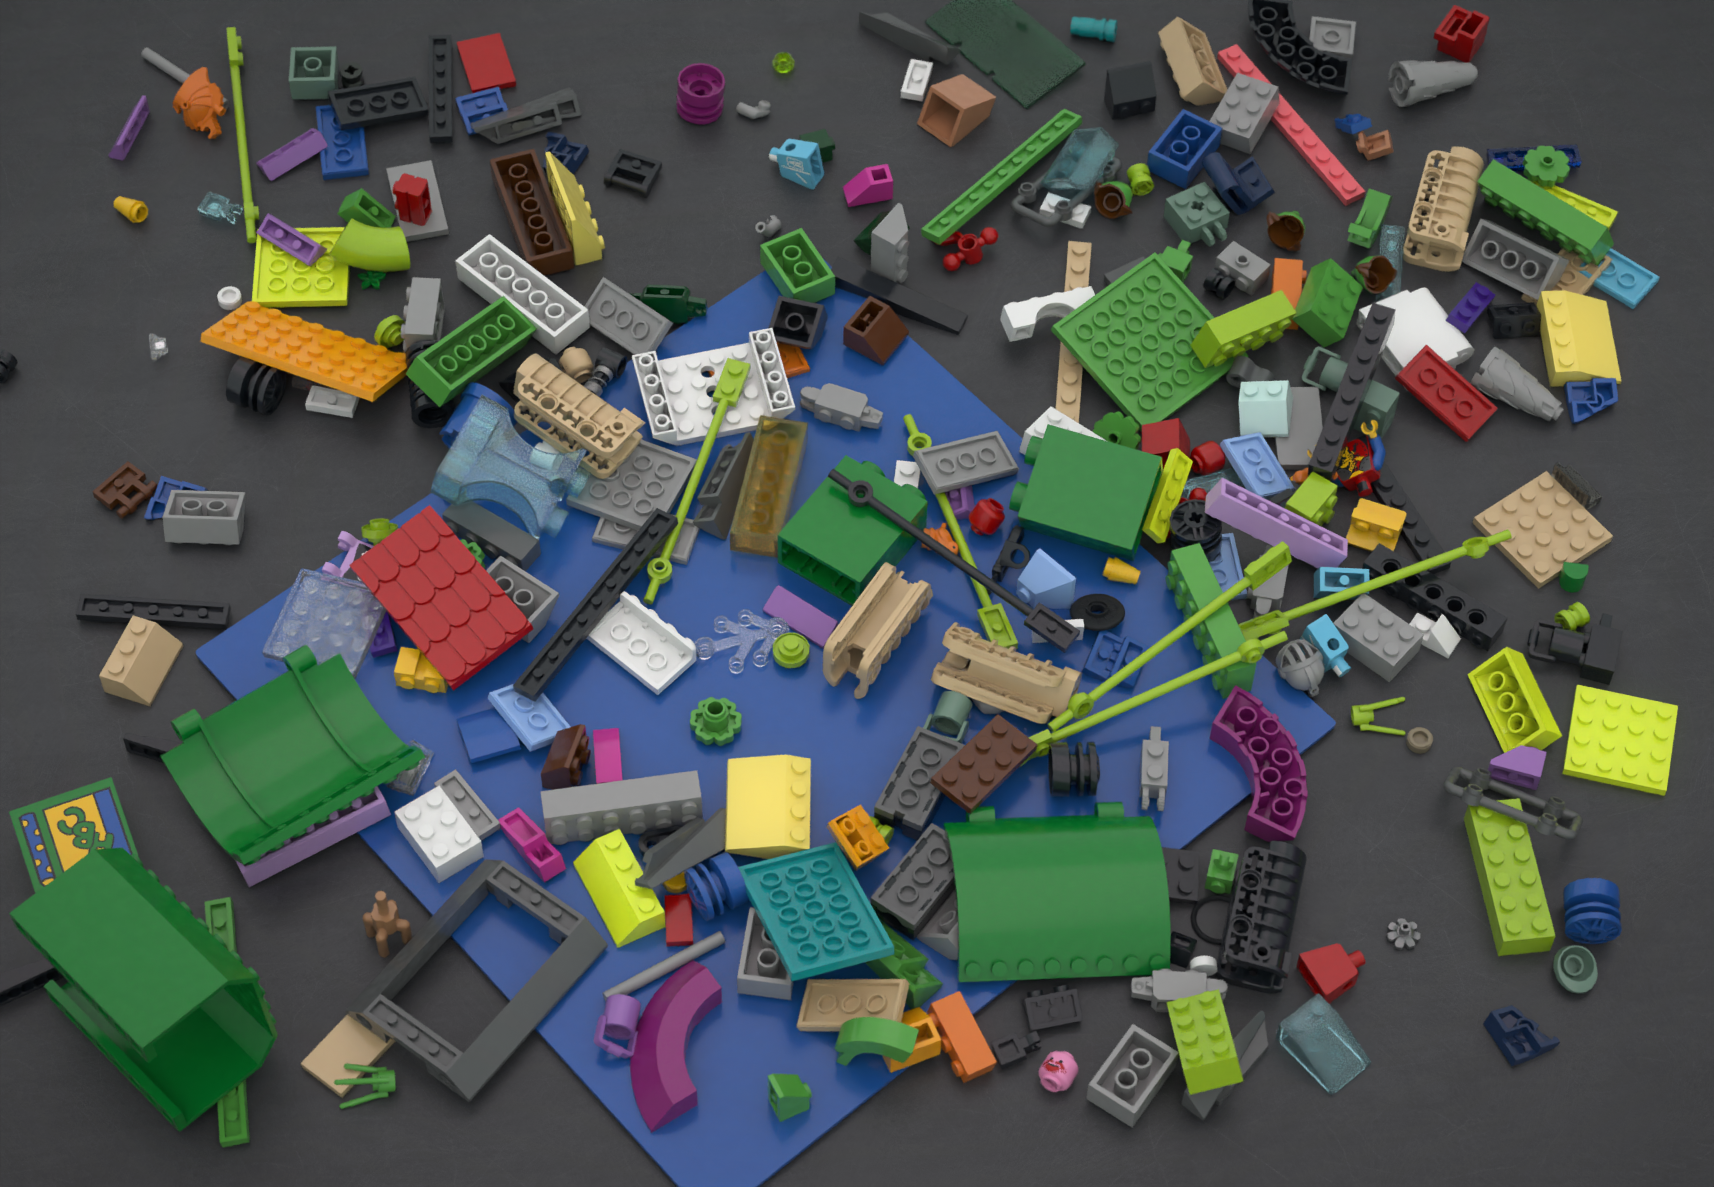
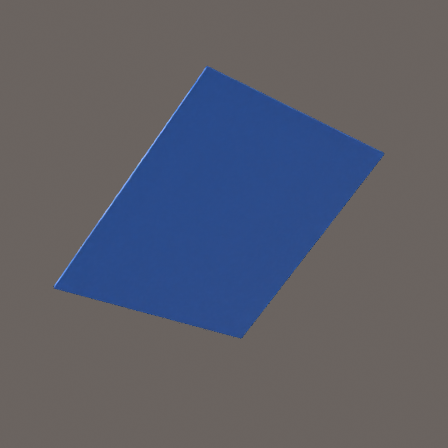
M826 262L828 267L832 269V266ZM766 270L709 307L706 316L694 317L688 323H685L664 337L655 351L658 361L749 343V332L769 328L778 296L783 295ZM835 287L834 295L815 302L816 304L824 305L828 318L822 337L813 349L800 348L810 367V371L787 378L795 405L793 412L772 427L749 431L757 444V451L727 539H720L700 529L687 565L669 561L672 565V577L668 582L660 584L653 604H646L643 599L651 581L648 578L647 566L656 557L649 559L625 589L626 593L636 596L648 610H654L663 622L673 625L681 636L691 639L696 646L697 661L657 695L588 639H585L543 691L544 695L570 727L579 724L586 727V736H589L588 749L591 750L588 764H583L581 769L583 774L579 786L597 784L593 730L619 728L623 780L697 770L702 797V815L705 822L718 809H726L728 759L773 755L811 759L810 849L835 843V839L827 829V824L859 805L863 807L869 817H874V806L917 726L923 728L928 715L934 714L941 694L945 691H952L931 681L932 673L937 663H941L950 650L942 644L945 632L954 622L960 624V627L969 628L975 633H979L982 639L987 640L977 616V609H981L983 606L970 576L933 550L921 548V542L917 540L897 564L896 574L900 571L905 572L901 578L908 581V584L918 583L920 580L931 584L933 597L927 608L920 611L919 619L911 624L908 634L901 637V643L897 649L891 651L890 659L886 663L881 664V670L873 684H869L868 692L863 698L856 699L854 697V691L859 685L860 679L847 671L837 686L830 685L823 674L824 648L819 647L808 639L807 641L810 646L809 658L802 666L785 668L780 666L773 657V643L776 638L785 633H797L763 612L765 604L778 585L838 622V625L852 607L778 563L777 535L845 455L859 463L870 461L876 464L883 471L885 477L893 482L897 460L916 462L907 450V441L910 434L903 420L905 415L911 414L913 416L919 433H925L931 438L932 447L998 431L1019 468L1017 474L972 485L975 505L981 499L988 500V498H992L1004 507L1005 520L993 535H978L971 529L972 524L969 518L956 519L976 567L980 572L992 579V569L1003 549L1005 540L1009 538V534L1015 525L1020 526L1018 520L1019 512L1009 510L1010 500L1017 481L1028 484L1034 467L1024 464L1025 455L1019 452L1022 438L911 337L907 336L884 365L843 345V327L867 298ZM633 360L627 362L626 368L619 378L614 377L610 382H606L607 387L602 388L603 393L600 395V398L620 412L625 408L646 422L637 430L643 436L641 440L697 459L704 441L676 446L653 438ZM704 371L701 374L706 378H710L708 371ZM831 383L866 394L868 406L883 412V420L878 429L862 426L859 432L845 429L830 422H823L820 419L814 418V412L802 408L800 392L802 388L807 386L821 390L823 385ZM709 391L707 395L713 397L715 391ZM547 422L538 423V426L544 430L551 427ZM527 429L455 478L465 483L466 498L537 538L540 542L541 555L526 572L557 591L559 597L545 627L530 643L520 639L454 691L449 685L446 693H430L426 690L415 688L404 689L401 686H396L394 669L401 647L418 648L390 616L398 651L373 658L357 593L361 589L341 582L323 580L324 572H322L323 566H321L198 648L196 656L234 699L238 700L287 672L288 669L284 664L283 657L304 645H307L313 652L317 665L340 653L360 689L386 725L409 747L414 745L421 748L424 754L429 755L411 793L403 791L394 781L378 785L391 815L356 833L431 916L439 910L485 859L505 861L585 916L606 941L608 947L535 1030L677 1187H759L910 1067L908 1066L890 1073L883 1056L875 1053L858 1054L847 1066L836 1062L839 1052L834 1049L840 1031H799L797 1028L808 979H881L865 962L794 981L791 1000L738 993L737 976L749 909L753 907L750 899L748 903L733 910L723 901L724 913L718 916L714 912L715 917L709 921L703 919L691 901L693 944L718 931L722 933L725 939L724 944L694 959L697 963L707 967L721 986L722 1003L706 1014L698 1025L696 1024L690 1035L686 1050L685 1065L691 1082L697 1090L698 1105L651 1133L636 1104L630 1072L631 1057H617L594 1043L598 1019L603 1015L606 1004L602 993L692 945L667 947L665 927L617 948L573 865V862L597 838H593L590 841H571L562 845L551 844L562 855L566 869L548 881L543 882L500 828L481 841L484 857L438 883L397 827L396 810L434 789L436 781L456 769L497 820L519 807L546 834L541 791L551 789L542 787L541 772L552 744L530 752L518 737L520 750L471 763L456 719L495 708L488 700L489 693L515 684L623 549L592 542V537L600 517L567 505L566 499L584 468L563 455L559 469L554 474L531 465L530 457L534 447L544 440ZM747 432L715 439L685 518L694 520L704 506L700 504L697 497L722 448L728 444L732 447L738 445ZM578 449L576 451L582 457L590 454L586 449ZM920 470L918 489L924 494L926 501H928L926 528L930 529L932 527L936 530L943 523H947L936 495L933 494ZM688 483L670 514L676 515ZM440 487L389 522L397 524L398 528H401L403 524L418 513H421L429 505L443 519V512L452 503L444 500ZM947 524L946 529H947V531L950 533L952 540L955 542V540H954V538H953V536H952V533H951V531H950V528H949V526H948V524ZM1024 529V539L1021 544L1028 548L1030 560L1040 548L1076 578L1073 603L1078 598L1089 594L1109 595L1122 603L1125 609L1123 621L1118 626L1106 631L1123 640L1128 635L1150 648L1184 622L1182 609L1179 610L1175 603V594L1173 590L1168 589L1165 577L1168 575V569L1140 544L1134 561ZM367 538L360 540L373 545V542H369ZM1018 549L1013 561L1017 564L1024 561V553ZM958 550V554H957V555H958L960 558H962V557H961V554H960V552H959V550ZM348 551L342 552L330 560L329 563L334 564L340 569ZM485 554L482 560L485 564L484 569L487 570L497 559H492ZM1108 557L1113 559L1117 557L1140 570L1136 585L1107 580V577L1102 576ZM657 567L656 569L662 570L663 567ZM1009 567L1002 582L997 581V583L1018 597L1016 594L1017 580L1025 567L1021 569ZM993 592L989 595L993 605L1001 603L1018 641L1016 652L1024 655L1032 653L1034 654V659L1042 662L1050 660L1052 665L1064 669L1069 667L1082 672L1099 631L1084 629L1083 639L1075 640L1065 653L1049 642L1032 643V630L1024 625V620L1027 616ZM620 597L617 599V601L613 604V606L610 609H612L618 602H620ZM1050 609L1064 620H1072L1070 609ZM1093 611L1092 613L1100 614V613H1103V612H1102V611ZM1188 631L1140 668L1132 688L1116 685L1094 702L1092 710L1084 718L1204 666L1201 650H1197L1194 645L1192 631ZM1262 655V658L1256 662L1252 689L1248 692L1262 701L1263 706L1269 712L1275 713L1279 717L1278 721L1286 731L1289 730L1301 755L1333 730L1336 722L1302 690L1294 689L1288 684L1286 679L1281 678L1278 669ZM1082 672L1077 693L1085 692L1088 694L1104 681ZM1209 674L1056 742H1067L1070 754L1075 753L1077 742L1082 743L1083 754H1086L1087 742L1095 743L1100 763V780L1097 785L1096 796H1088L1087 785H1084L1083 796L1078 797L1076 786L1071 785L1068 797H1051L1047 754L1042 757L1032 758L1024 765L1018 767L979 806H994L995 818L1094 815V805L1096 802H1122L1124 817L1150 816L1159 835L1161 847L1182 850L1252 793L1248 778L1239 762L1225 748L1210 740L1212 723L1227 698L1223 699L1219 690H1215L1212 683V674ZM709 697L718 700L721 698L728 699L736 704V712L742 715L741 731L734 734L732 742L726 743L723 746H718L715 742L711 745H705L696 739L695 731L690 729L691 711L698 709V703ZM971 699L972 709L967 719L969 727L962 742L964 745L997 715L983 714ZM1007 711L999 713L1001 717L1027 737H1031L1046 729L1053 733L1047 724L1056 718L1054 716L1047 723L1041 724ZM1072 718L1070 721L1065 723L1057 730H1060L1084 718ZM933 725L930 728V731L937 733L939 735L949 736L955 739L958 736L942 733L941 731L937 730ZM1151 726L1161 727V741H1169L1168 785L1164 811H1158V798H1149L1148 809L1141 810L1142 797H1139L1143 740H1149ZM945 796L931 822L943 830L944 823L966 822V811L947 796ZM896 826L894 827V834L888 844L889 849L856 871L851 865V870L870 904L873 894L917 842V840L903 835L902 829ZM623 834L644 872L646 863L642 861L644 856L641 855L638 844L642 834ZM725 849L700 863L710 872L709 860L724 853ZM728 853L738 867L768 860ZM698 864L694 865L691 868H693L696 871V866ZM662 884L652 888L664 912L665 895L688 894L687 889L681 893H671ZM489 891L488 896L450 936L509 1002L561 945L550 937L548 926L515 903L510 908H507L497 901L496 896ZM888 925L929 959L924 968L943 983L942 987L920 1007L926 1013L931 1003L960 991L970 1012L974 1016L1018 981L959 982L957 979L958 960H950L921 942L917 937L913 941ZM686 964L627 995L641 1003L638 1022L657 990L667 979ZM906 1003L903 1012L911 1010ZM603 1034L604 1040L611 1041L627 1050L629 1039H615ZM768 1075H798L801 1082H806L811 1090L810 1109L780 1122L768 1100Z

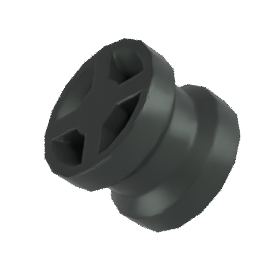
M347 62L341 66L340 75L344 88L363 86L364 77L360 64Z

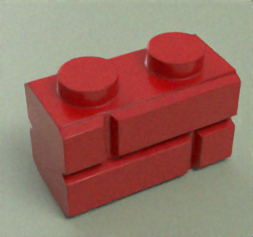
M404 173L399 181H395L392 193L396 195L395 209L398 210L401 221L408 223L412 221L413 224L424 226L432 213L427 179L421 177L414 178L413 175Z

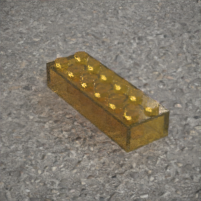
M760 415L730 530V550L778 558L777 535L788 523L808 442V423Z

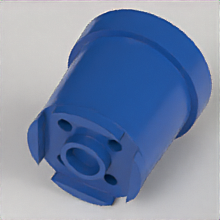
M470 382L460 396V403L439 434L444 435L441 438L443 443L460 457L462 454L469 456L467 461L478 463L504 433H509L518 422L514 418V409L500 395L481 384Z

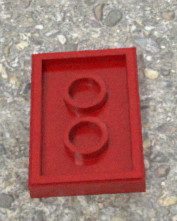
M500 33L456 42L472 93L499 87L501 90L516 86V80Z

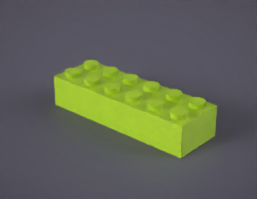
M1520 798L1497 800L1523 811ZM1468 805L1464 822L1498 956L1550 951L1556 935L1527 825L1485 807Z

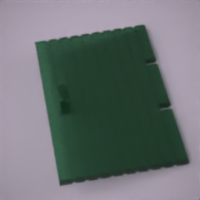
M952 0L944 8H941L925 20L927 25L952 46L960 43L961 46L958 47L960 53L987 76L994 72L995 75L992 77V80L1026 109L1086 65L1083 59L1012 0Z

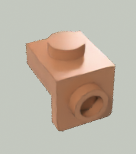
M1388 130L1366 137L1363 131L1358 132L1359 140L1356 141L1360 154L1364 153L1368 161L1394 152L1391 134Z

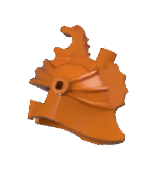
M202 67L185 80L173 100V108L178 114L183 110L184 123L191 130L208 132L210 129L209 139H216L218 135L222 134L221 127L219 126L220 123H218L216 116L217 114L223 116L226 113V109L223 107V94L216 83H210L207 67Z

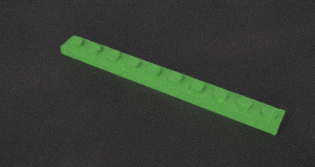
M1066 109L1060 111L921 229L922 236L940 245L1082 124V116Z
M227 897L206 901L205 916L209 932L212 935L218 934L225 942V948L229 952L234 950L237 953L232 898ZM245 1079L217 1102L219 1136L222 1147L250 1142Z

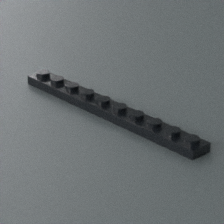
M658 508L655 509L513 685L515 692L534 702L539 698L617 601L620 594L625 591L678 525L677 517Z

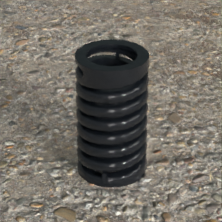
M423 340L408 347L405 355L407 371L418 355L438 341ZM408 377L411 418L413 422L423 428L445 426L455 411L453 398L439 407Z

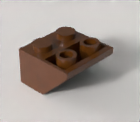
M869 296L843 327V345L884 365L908 336L909 331L889 305Z
M579 724L557 731L541 772L543 788L555 790L580 785L583 774L581 769L583 764H588L591 750L588 749L589 736H586L585 725Z

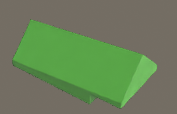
M880 920L894 945V955L865 963L881 979H907L909 988L905 1003L911 1009L921 1007L942 987L943 983L924 968L929 959Z

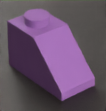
M1522 745L1491 759L1488 770L1491 772V778L1536 790L1547 752L1541 751L1536 747Z

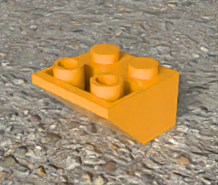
M861 805L831 820L827 824V829L855 871L869 864L889 849L883 836L879 833Z
M920 1007L903 1012L901 1023L919 1029L913 1052L904 1063L883 1056L890 1073L940 1055L941 1038L931 1017Z

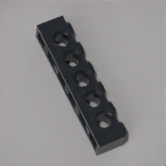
M1379 543L1364 561L1362 569H1369V580L1414 563ZM1426 570L1379 587L1386 591L1388 595L1405 602L1410 608L1420 611L1435 622L1443 614L1458 635L1486 651H1489L1502 634L1507 621V617Z

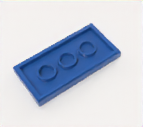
M331 105L316 106L318 131L321 132L327 143V147L320 151L323 180L369 175L364 127L341 131Z

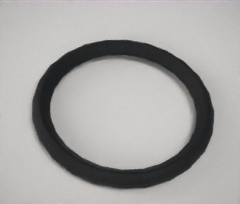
M1215 894L1206 896L1196 903L1192 909L1191 923L1194 931L1200 938L1209 943L1220 945L1221 939H1214L1205 935L1198 927L1196 921L1197 912L1204 903L1212 900H1223L1229 903L1230 897Z

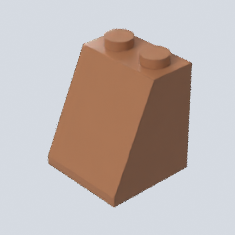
M961 74L930 86L917 124L949 147H953L990 116L996 96Z

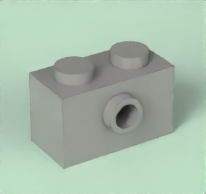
M1235 241L1216 257L1215 268L1222 271L1224 276H1230L1236 280L1235 286L1238 289L1245 291L1251 296L1268 280L1271 264Z

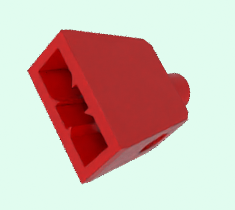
M1336 943L1299 954L1296 967L1321 1006L1324 1007L1356 984L1359 974L1356 968L1365 965V958L1359 950L1347 955L1343 947Z

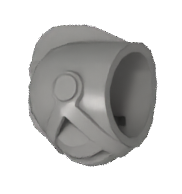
M1298 639L1289 642L1279 651L1275 663L1278 666L1280 677L1286 679L1288 684L1294 689L1306 691L1309 697L1319 694V687L1317 685L1320 684L1325 671L1321 652L1307 640ZM1291 649L1293 650V652L1295 653L1296 657L1298 658L1297 661H1295L1293 655L1291 654V652H1290Z

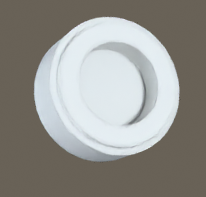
M225 287L218 292L217 298L221 308L233 310L241 305V292L236 287Z
M1211 956L1195 957L1190 961V970H1197L1207 973V976H1211L1217 972L1216 959Z

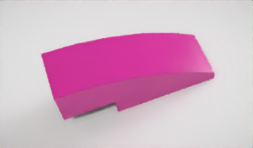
M619 728L593 730L596 783L622 781Z
M519 807L498 820L502 831L543 882L548 881L566 869L562 855L548 842L546 834Z

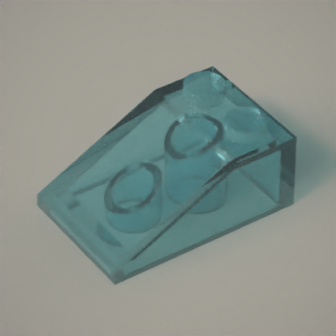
M1319 993L1279 1024L1276 1039L1331 1095L1371 1064V1060L1338 1012Z

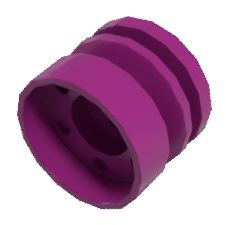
M697 63L686 66L680 71L677 80L676 108L678 114L684 120L694 124H708L716 121L723 111L724 75L718 68L709 64Z

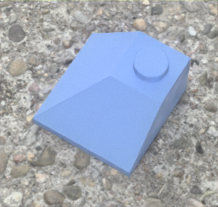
M1039 548L1018 578L1016 594L1023 602L1030 604L1033 608L1040 602L1048 609H1070L1074 601L1076 578Z

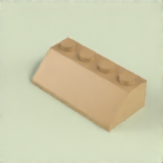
M1180 17L1175 18L1158 34L1161 39L1160 45L1168 57L1166 59L1167 63L1172 67L1173 78L1180 88V96L1184 101H1190L1196 106L1221 102L1227 92V87L1206 34Z

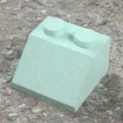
M1288 380L1241 382L1239 393L1241 436L1261 432L1263 437H1289L1293 394Z

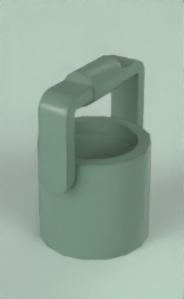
M1316 347L1312 355H1309L1303 367L1305 370L1302 380L1323 391L1328 388L1337 392L1348 363L1340 360V355L1322 347ZM1319 352H1323L1331 357L1322 371L1318 384L1307 378L1318 360Z
M955 691L943 692L934 714L928 715L923 728L930 731L933 725L942 733L958 735L956 739L949 736L944 737L962 743L969 727L967 719L972 709V702L961 693Z

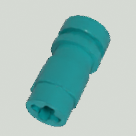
M1073 16L1070 34L1090 38L1096 37L1102 41L1106 39V41L1115 42L1118 21L1112 19L1107 21L1105 18L1096 20L1094 18Z

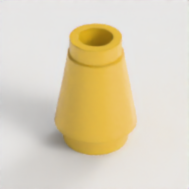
M118 196L114 201V208L133 223L143 222L148 215V207L143 201Z
M1108 557L1102 576L1107 577V580L1136 585L1141 571L1117 557L1114 559Z

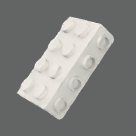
M625 591L620 594V602L605 614L586 638L657 695L697 661L696 646L691 639L681 636L673 625L663 622L654 610H648L636 596L629 595Z

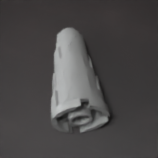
M1455 61L1394 62L1389 70L1388 82L1394 83V87L1389 88V91L1396 105L1399 107L1410 106L1420 101L1436 98V95L1452 92L1457 88L1472 84L1478 76V71L1471 63Z
M1497 345L1487 355L1480 365L1478 373H1475L1470 382L1478 391L1496 400L1499 399L1516 409H1522L1529 414L1541 417L1548 422L1551 419L1556 421L1564 410L1560 407L1562 403L1540 384L1537 378L1523 369L1515 359Z

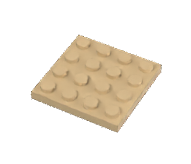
M1547 471L1473 519V524L1486 537L1507 529L1510 531L1512 538L1495 544V546L1538 589L1560 575L1563 562L1579 563L1611 542L1613 535Z

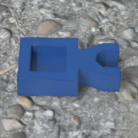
M1347 114L1344 119H1334L1336 128L1350 134H1355L1372 127L1371 119L1361 116V114Z

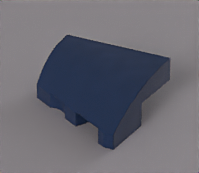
M548 132L546 134L548 147H545L544 153L550 151L574 175L589 153L587 145L569 142L563 134ZM545 157V159L543 160V167H542V168H543V170L547 173L546 157Z
M1513 1005L1491 1011L1483 1023L1511 1066L1538 1057L1557 1047L1560 1043L1557 1037L1554 1036L1550 1039L1537 1030L1539 1024L1526 1018Z

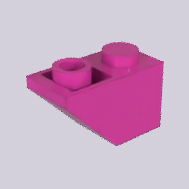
M888 164L865 168L843 186V193L848 207L893 199V179Z

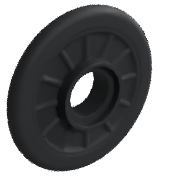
M1089 594L1078 598L1072 604L1070 616L1072 620L1083 619L1084 629L1104 631L1118 626L1123 621L1125 609L1122 603L1112 596ZM1093 611H1102L1103 613L1095 614V613H1092V612H1093Z

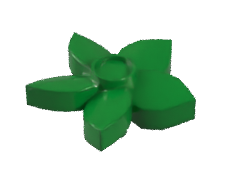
M367 270L368 274H357L358 278L363 280L362 290L370 285L374 289L380 290V281L386 277V274L383 272Z

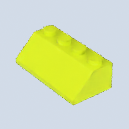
M1505 647L1467 674L1504 753L1521 745L1543 750L1562 737L1523 653Z
M620 829L595 839L573 862L617 948L666 927L665 912L654 891L635 886L636 878L641 877L643 871Z

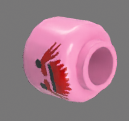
M1054 1051L1047 1055L1039 1068L1038 1075L1041 1084L1047 1090L1052 1092L1065 1091L1071 1086L1078 1074L1079 1068L1070 1053Z

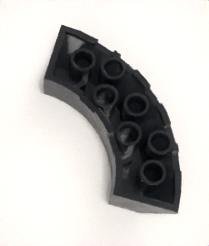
M1248 0V15L1252 31L1262 49L1276 64L1294 77L1310 85L1348 95L1353 59L1338 56L1326 50L1321 52L1313 46L1314 43L1303 32H1299L1296 27L1293 1Z

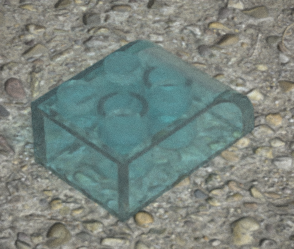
M1102 127L1074 129L1042 179L1041 184L1051 191L1090 188L1103 175L1104 168L1113 159L1119 144Z

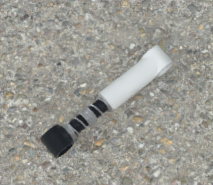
M602 348L596 358L593 377L588 379L584 387L600 397L603 393L602 388L607 387L606 382H610L614 377L619 378L623 374L627 364V357L607 348ZM560 438L559 441H568V438ZM545 441L539 442L532 451L530 464L554 474L559 469L564 454Z

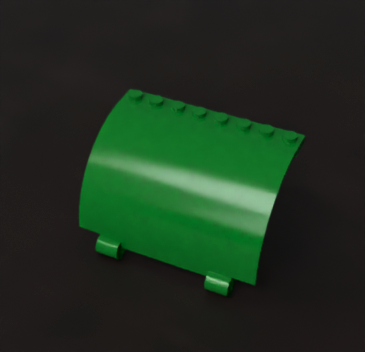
M304 645L283 657L284 664L288 669L287 672L203 720L193 708L171 721L174 732L183 743L162 754L160 757L179 790L207 831L228 855L243 865H251L259 861L261 855L265 852L281 848L285 840L292 836L296 838L307 832V827L314 823L320 824L330 818L329 814L336 810L341 811L350 807L353 804L352 801L356 798L372 794L375 791V787L382 783L387 784L394 781L398 773L403 770L409 771L416 768L420 764L419 761L425 758L421 748L414 745L409 747L386 725L360 689L340 653L317 665L313 652L307 645Z
M1096 802L1094 805V815L995 818L994 806H978L971 814L966 812V822L944 823V830L951 851L958 914L957 979L959 982L1152 975L1153 970L1170 969L1171 930L1167 875L1159 835L1150 816L1124 817L1122 802Z

